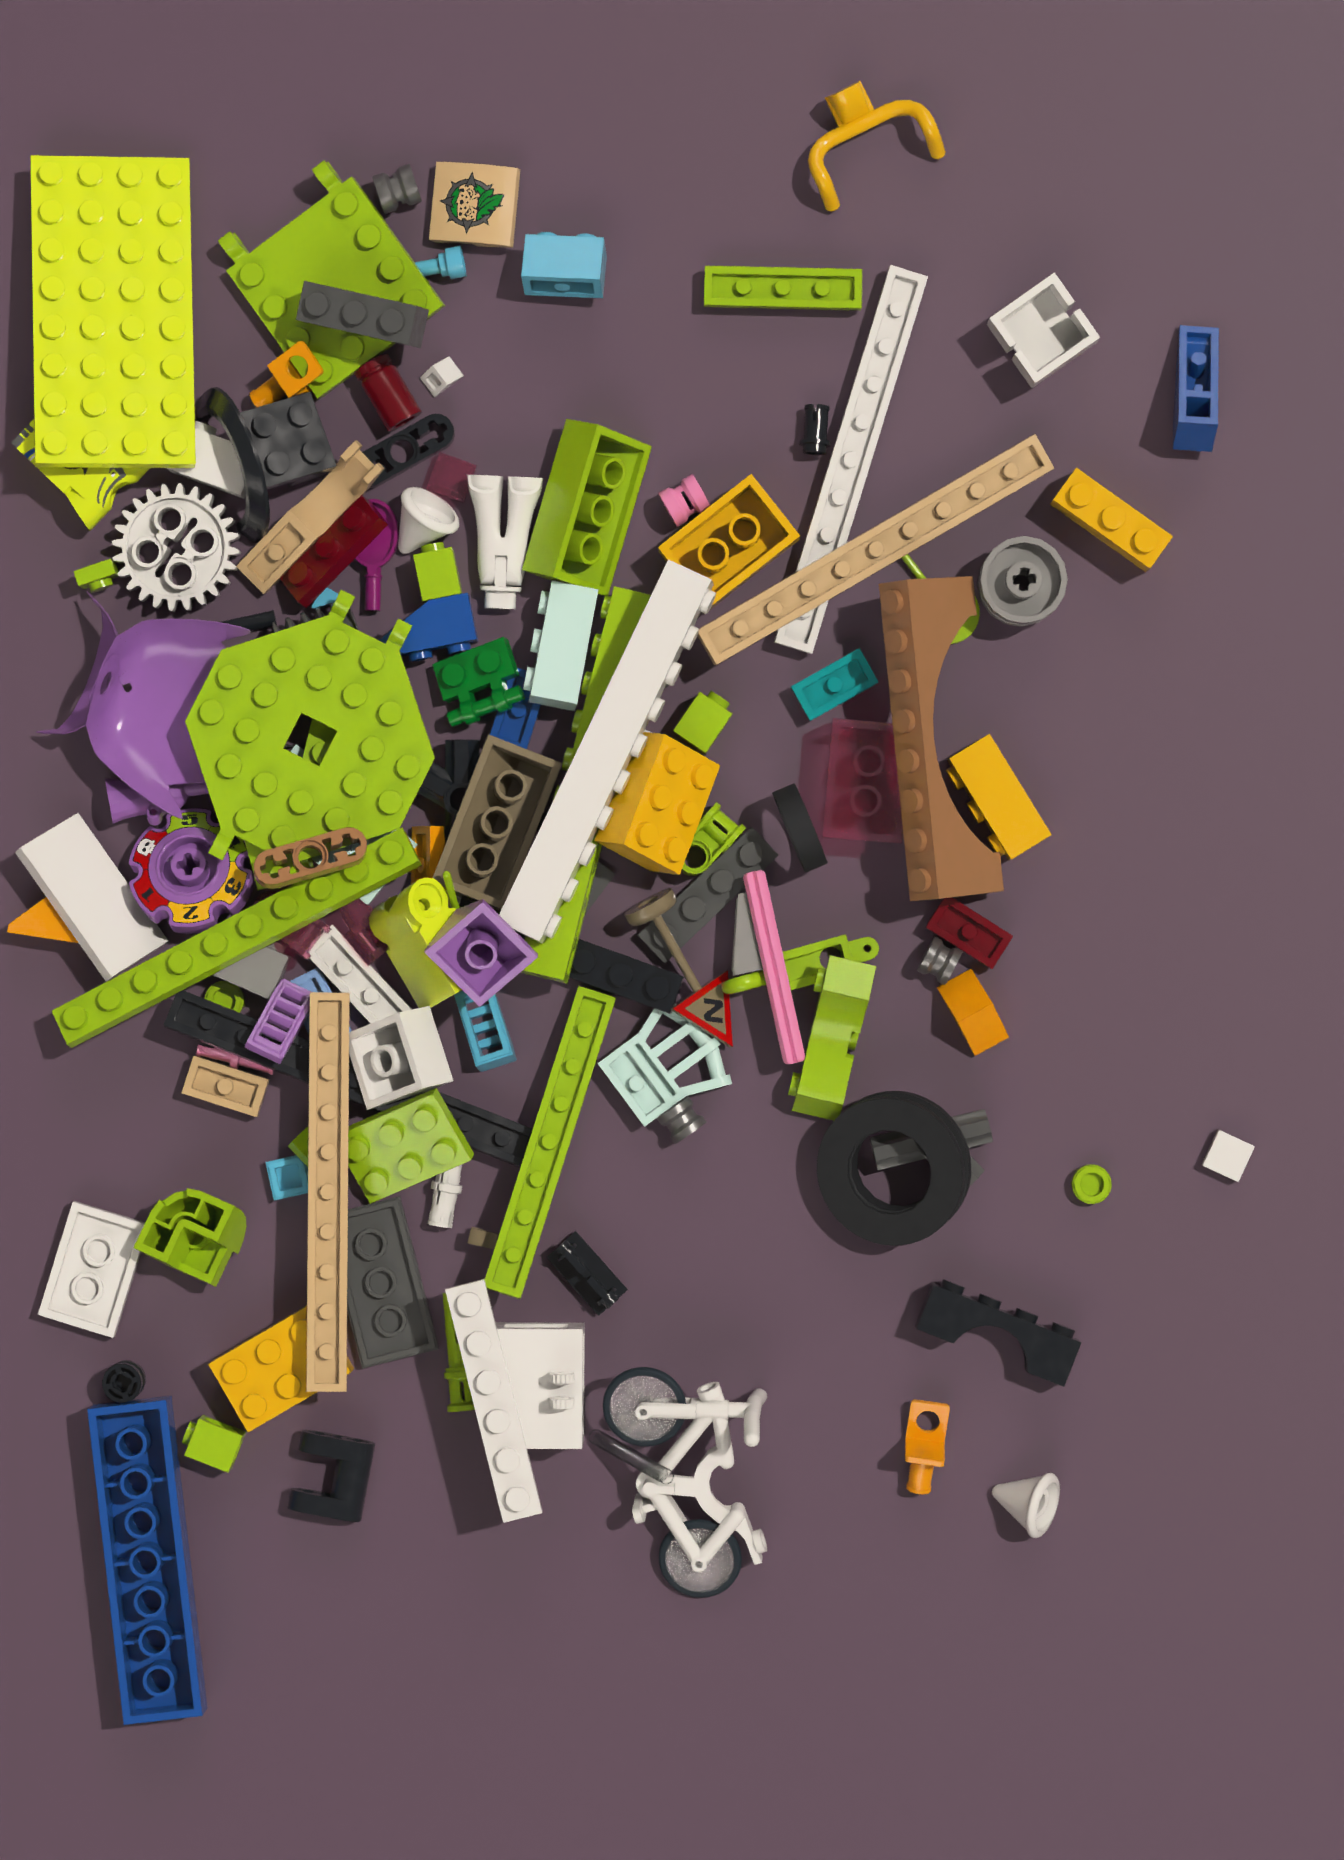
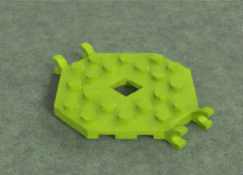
M340 590L329 615L220 651L185 720L221 828L208 854L223 861L235 836L263 850H269L346 827L358 829L363 833L366 840L400 829L435 759L400 654V649L412 625L398 618L385 644L343 623L355 596ZM301 714L337 731L320 766L284 749ZM343 839V844L340 848L352 845L350 839ZM330 842L324 844L328 852L334 851L331 850ZM306 848L299 854V862L319 856L321 853L314 848ZM292 853L286 854L287 863L279 866L274 864L270 872L271 878L278 877L279 869L287 866L291 868L293 864Z

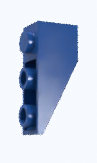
M463 593L428 600L403 620L412 625V628L400 649L401 657L409 656V661L414 662L433 658L432 651L447 648L448 654L470 650V643L479 642L470 595ZM392 630L379 641L386 644Z

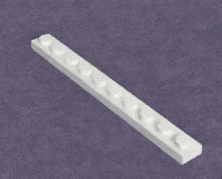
M889 266L795 572L847 542L928 276L897 266ZM829 600L779 628L774 643L812 654Z

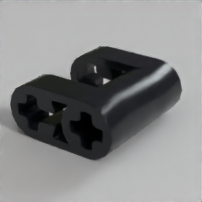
M302 1430L299 1451L336 1459L330 1493L305 1488H291L287 1508L306 1514L360 1522L375 1443L321 1431Z

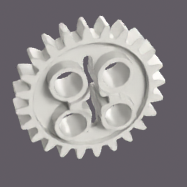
M178 483L175 494H171L167 485L162 484L161 496L158 497L150 489H147L146 496L148 502L143 504L140 500L134 498L133 503L137 511L135 513L126 510L122 511L124 517L129 521L128 524L115 525V528L124 534L123 539L112 541V545L122 549V553L112 557L113 561L125 563V567L117 573L120 578L132 577L126 587L129 591L136 590L139 587L142 588L138 598L140 601L144 602L153 595V607L159 609L164 600H166L171 612H175L178 602L181 601L187 611H191L192 599L195 598L201 605L206 606L205 594L207 592L216 597L220 596L215 586L218 582L225 585L231 584L224 575L225 571L238 570L237 566L230 562L229 559L231 556L241 555L240 550L230 547V543L238 540L240 535L227 531L235 523V520L233 518L221 519L220 517L225 512L226 507L221 504L212 509L214 496L209 493L200 500V489L196 486L193 487L189 495H185V488L182 483ZM170 510H176L181 516L180 525L172 531L164 530L161 524L163 515ZM196 518L198 520L196 526L185 536L181 543L182 547L185 548V552L182 555L175 553L169 560L163 575L156 577V571L164 564L172 552L168 547L171 540L179 542L191 519ZM202 532L211 533L214 538L212 548L205 553H199L194 548V540ZM147 543H155L159 549V555L152 563H143L139 557L141 547ZM179 565H187L192 571L191 579L185 585H175L172 580L173 570Z

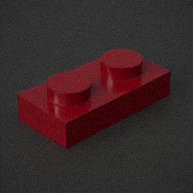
M953 897L942 899L925 926L928 930L990 969L994 968L1013 938V935Z

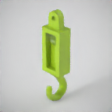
M846 934L783 951L790 989L794 990L815 984L818 968L825 969L820 963V954L825 948L834 947L838 949L841 958L865 962L878 955L879 945L877 941L871 937L848 941ZM865 945L870 947L869 952L864 951ZM763 969L723 982L721 986L722 991L725 994H734L765 986L766 981Z

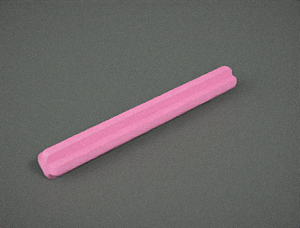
M762 870L744 874L743 881L782 1059L788 1065L799 1063L805 1060V1053L766 874Z

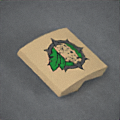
M436 162L429 240L435 243L473 244L477 247L513 248L521 169L474 163Z

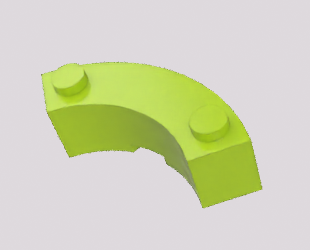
M830 955L826 970L818 968L813 991L820 994L807 1042L805 1060L803 1061L801 1072H793L788 1095L795 1096L792 1111L833 1121L841 1114L854 1060V1055L847 1053V1051H855L870 999L876 966Z

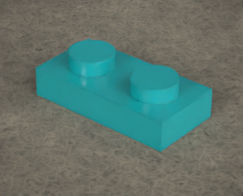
M858 648L791 686V689L809 721H812L878 684L879 681L861 649Z

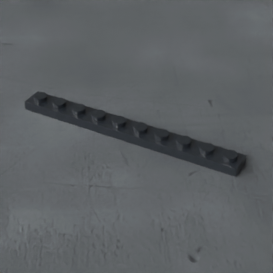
M183 990L176 993L163 1027L309 1084V1040L296 1036L281 1064H278L245 1048V1044L258 1021L257 1019ZM261 1034L262 1037L278 1045H281V1042L269 1036ZM349 1056V1100L366 1107ZM439 1092L471 1149L519 1168L521 1167L533 1130L532 1128ZM418 1095L376 1107L372 1110L382 1112Z

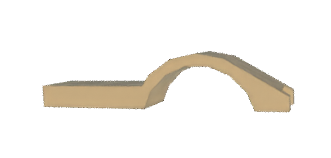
M357 440L340 456L336 464L337 466L302 501L291 508L237 565V568L263 594L268 593L330 526L361 495L363 496L385 469L380 463L374 465L360 451L362 445Z

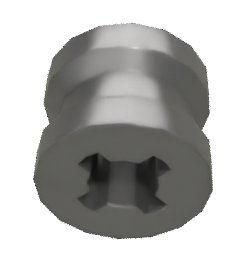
M934 936L917 971L922 974L930 973L936 976L939 983L946 985L963 951L956 947L950 949L944 946L942 940Z
M689 1096L657 1118L661 1125L667 1126L670 1130V1138L674 1144H677L706 1123L703 1116L697 1115L692 1109L693 1102Z

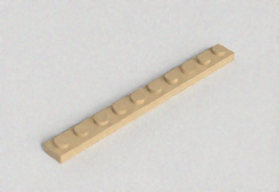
M1036 434L1031 435L700 627L697 636L713 664L717 665L1054 469V466Z
M309 993L306 1392L347 1391L350 993Z

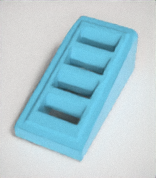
M464 991L454 994L477 1069L480 1072H484L516 1061L517 1057L496 994L488 1000L489 1004L469 1011L466 1004L474 1001ZM493 1014L494 1019L476 1025L472 1023L473 1019ZM497 1029L498 1035L478 1041L477 1035ZM502 1044L503 1049L483 1055L482 1050Z

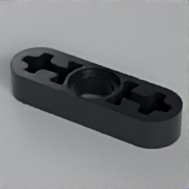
M442 414L428 415L363 451L362 453L375 464L381 461V458L376 453L384 449L386 460L394 468L387 473L386 467L383 465L385 469L369 489H374L447 449L455 437V430L451 421ZM436 422L439 427L446 425L448 430L443 432L444 440L438 443L435 438L424 442L423 444L429 450L421 454L420 446L411 434L418 430L419 436L422 438L431 432L429 428L431 423ZM401 440L411 443L414 449L412 458L404 463L395 461L391 456L392 446Z

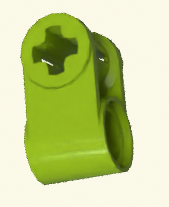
M718 802L700 820L690 846L698 847L704 852L705 862L698 868H690L684 863L681 871L686 875H701L721 853L724 854L746 829L743 824L737 825L723 813ZM713 822L717 823L727 834L721 831Z

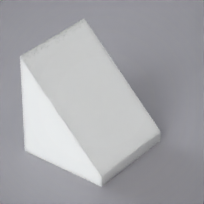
M449 356L432 365L420 379L435 398L464 375Z

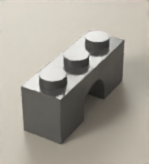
M304 281L296 320L421 348L429 309Z

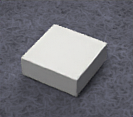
M1217 1130L1201 1165L1239 1182L1255 1146L1221 1130Z

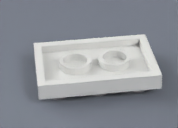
M73 1201L38 1315L114 1338L141 1254L140 1251L133 1247L145 1222Z

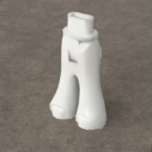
M467 475L468 489L476 517L477 563L480 583L484 584L480 585V590H485L484 608L516 609V592H521L522 587H519L522 584L525 573L522 567L528 548L530 525L541 493L543 478L508 476L507 527L505 536L501 537L503 476Z

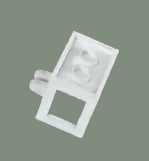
M496 1322L527 1449H582L584 1443L585 1323Z

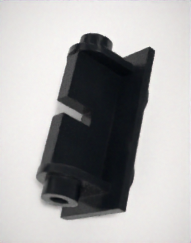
M576 1231L547 1256V1259L598 1316L610 1308L628 1290Z

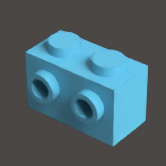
M540 232L537 235L525 234L521 272L524 294L532 296L603 298L607 262L604 237H596L587 233L576 236H560L551 232Z

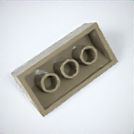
M488 734L433 878L440 882L446 890L443 873L449 871L457 896L472 903L484 899L497 913H500L526 859L562 763Z

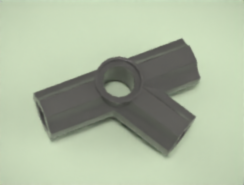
M985 1109L952 1116L961 1129L968 1148L993 1142ZM899 1131L870 1137L878 1171L927 1159L925 1151L913 1138ZM971 1155V1180L969 1187L985 1171Z

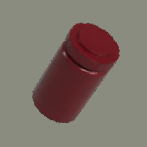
M384 354L369 360L354 374L358 381H362V388L387 431L391 432L414 420L422 411L396 366L391 364L392 359L389 354Z

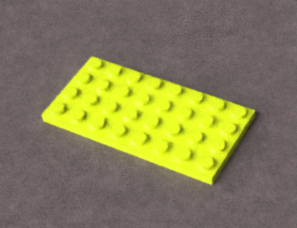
M31 155L35 467L195 468L189 158Z

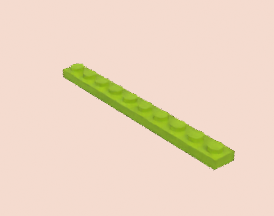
M400 828L367 845L365 858L358 865L294 883L52 1010L66 1044L73 1048L421 866L422 864L406 831Z

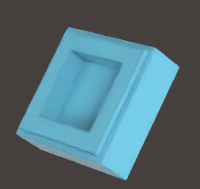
M296 1155L265 1162L274 1201L308 1193V1167Z

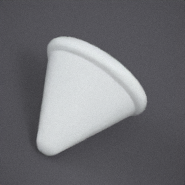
M409 487L402 492L398 549L401 553L408 554L421 546L427 545L445 535L453 534L458 530L460 524L456 512L441 497L419 487Z
M1046 1473L1043 1476L998 1484L993 1487L992 1495L1027 1530L1030 1537L1039 1538L1048 1530L1054 1519L1059 1502L1060 1485L1055 1474Z

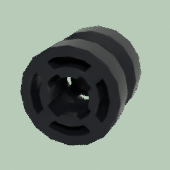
M122 1360L105 1372L102 1380L103 1390L112 1401L118 1403L129 1402L144 1390L146 1374L138 1363L131 1360Z

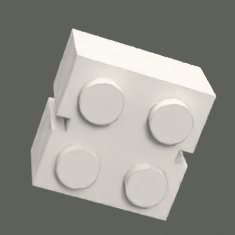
M1055 272L990 317L987 322V326L1006 353L1014 349L1016 353L1012 361L1031 388H1034L1091 348L1100 338L1080 308L1073 312L1071 317L1068 316L1066 312L1072 308L1075 301Z

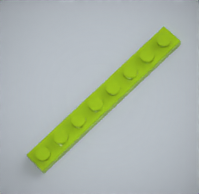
M578 986L485 1277L488 1290L521 1300L616 997Z

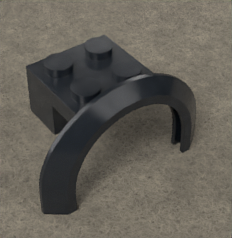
M218 387L210 388L201 395L196 411L198 421L207 415L209 418L215 417L219 421L234 447L242 471L246 494V509L243 518L236 524L237 530L253 543L259 542L267 534L270 522L267 489L284 484L292 487L327 475L337 466L311 392L240 412L229 395Z

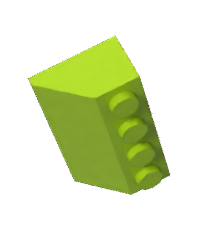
M566 419L522 570L550 581L599 589L598 595L608 596L652 446L598 424Z

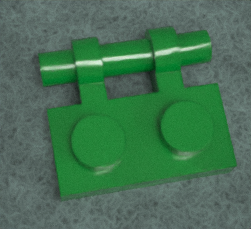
M505 637L432 664L443 701L448 703L457 699L460 701V708L447 712V717L452 727L465 722L467 725L480 721V716L496 710L502 713L512 709V704L525 700L524 691L520 685L510 689L507 688L506 681L520 675L509 640ZM491 687V696L478 701L475 700L473 693Z

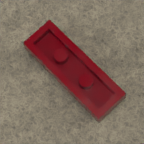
M361 495L280 578L296 601L307 608L382 532L388 523L374 505Z

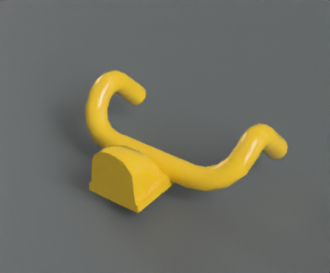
M859 80L825 97L838 127L827 132L815 142L809 152L808 166L820 192L825 209L827 211H835L839 208L840 202L823 160L826 153L836 145L891 118L910 116L919 123L933 159L944 157L946 151L938 126L930 111L923 104L912 100H895L874 109Z

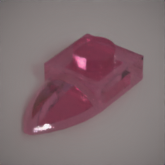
M358 898L339 908L343 921L349 929L343 936L367 966H369L386 953L388 945L375 937L370 929L369 916L373 908Z

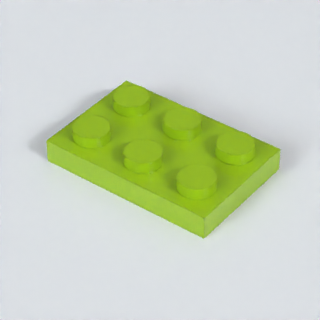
M437 1088L349 1126L348 1166L370 1204L471 1161L474 1156L473 1150Z

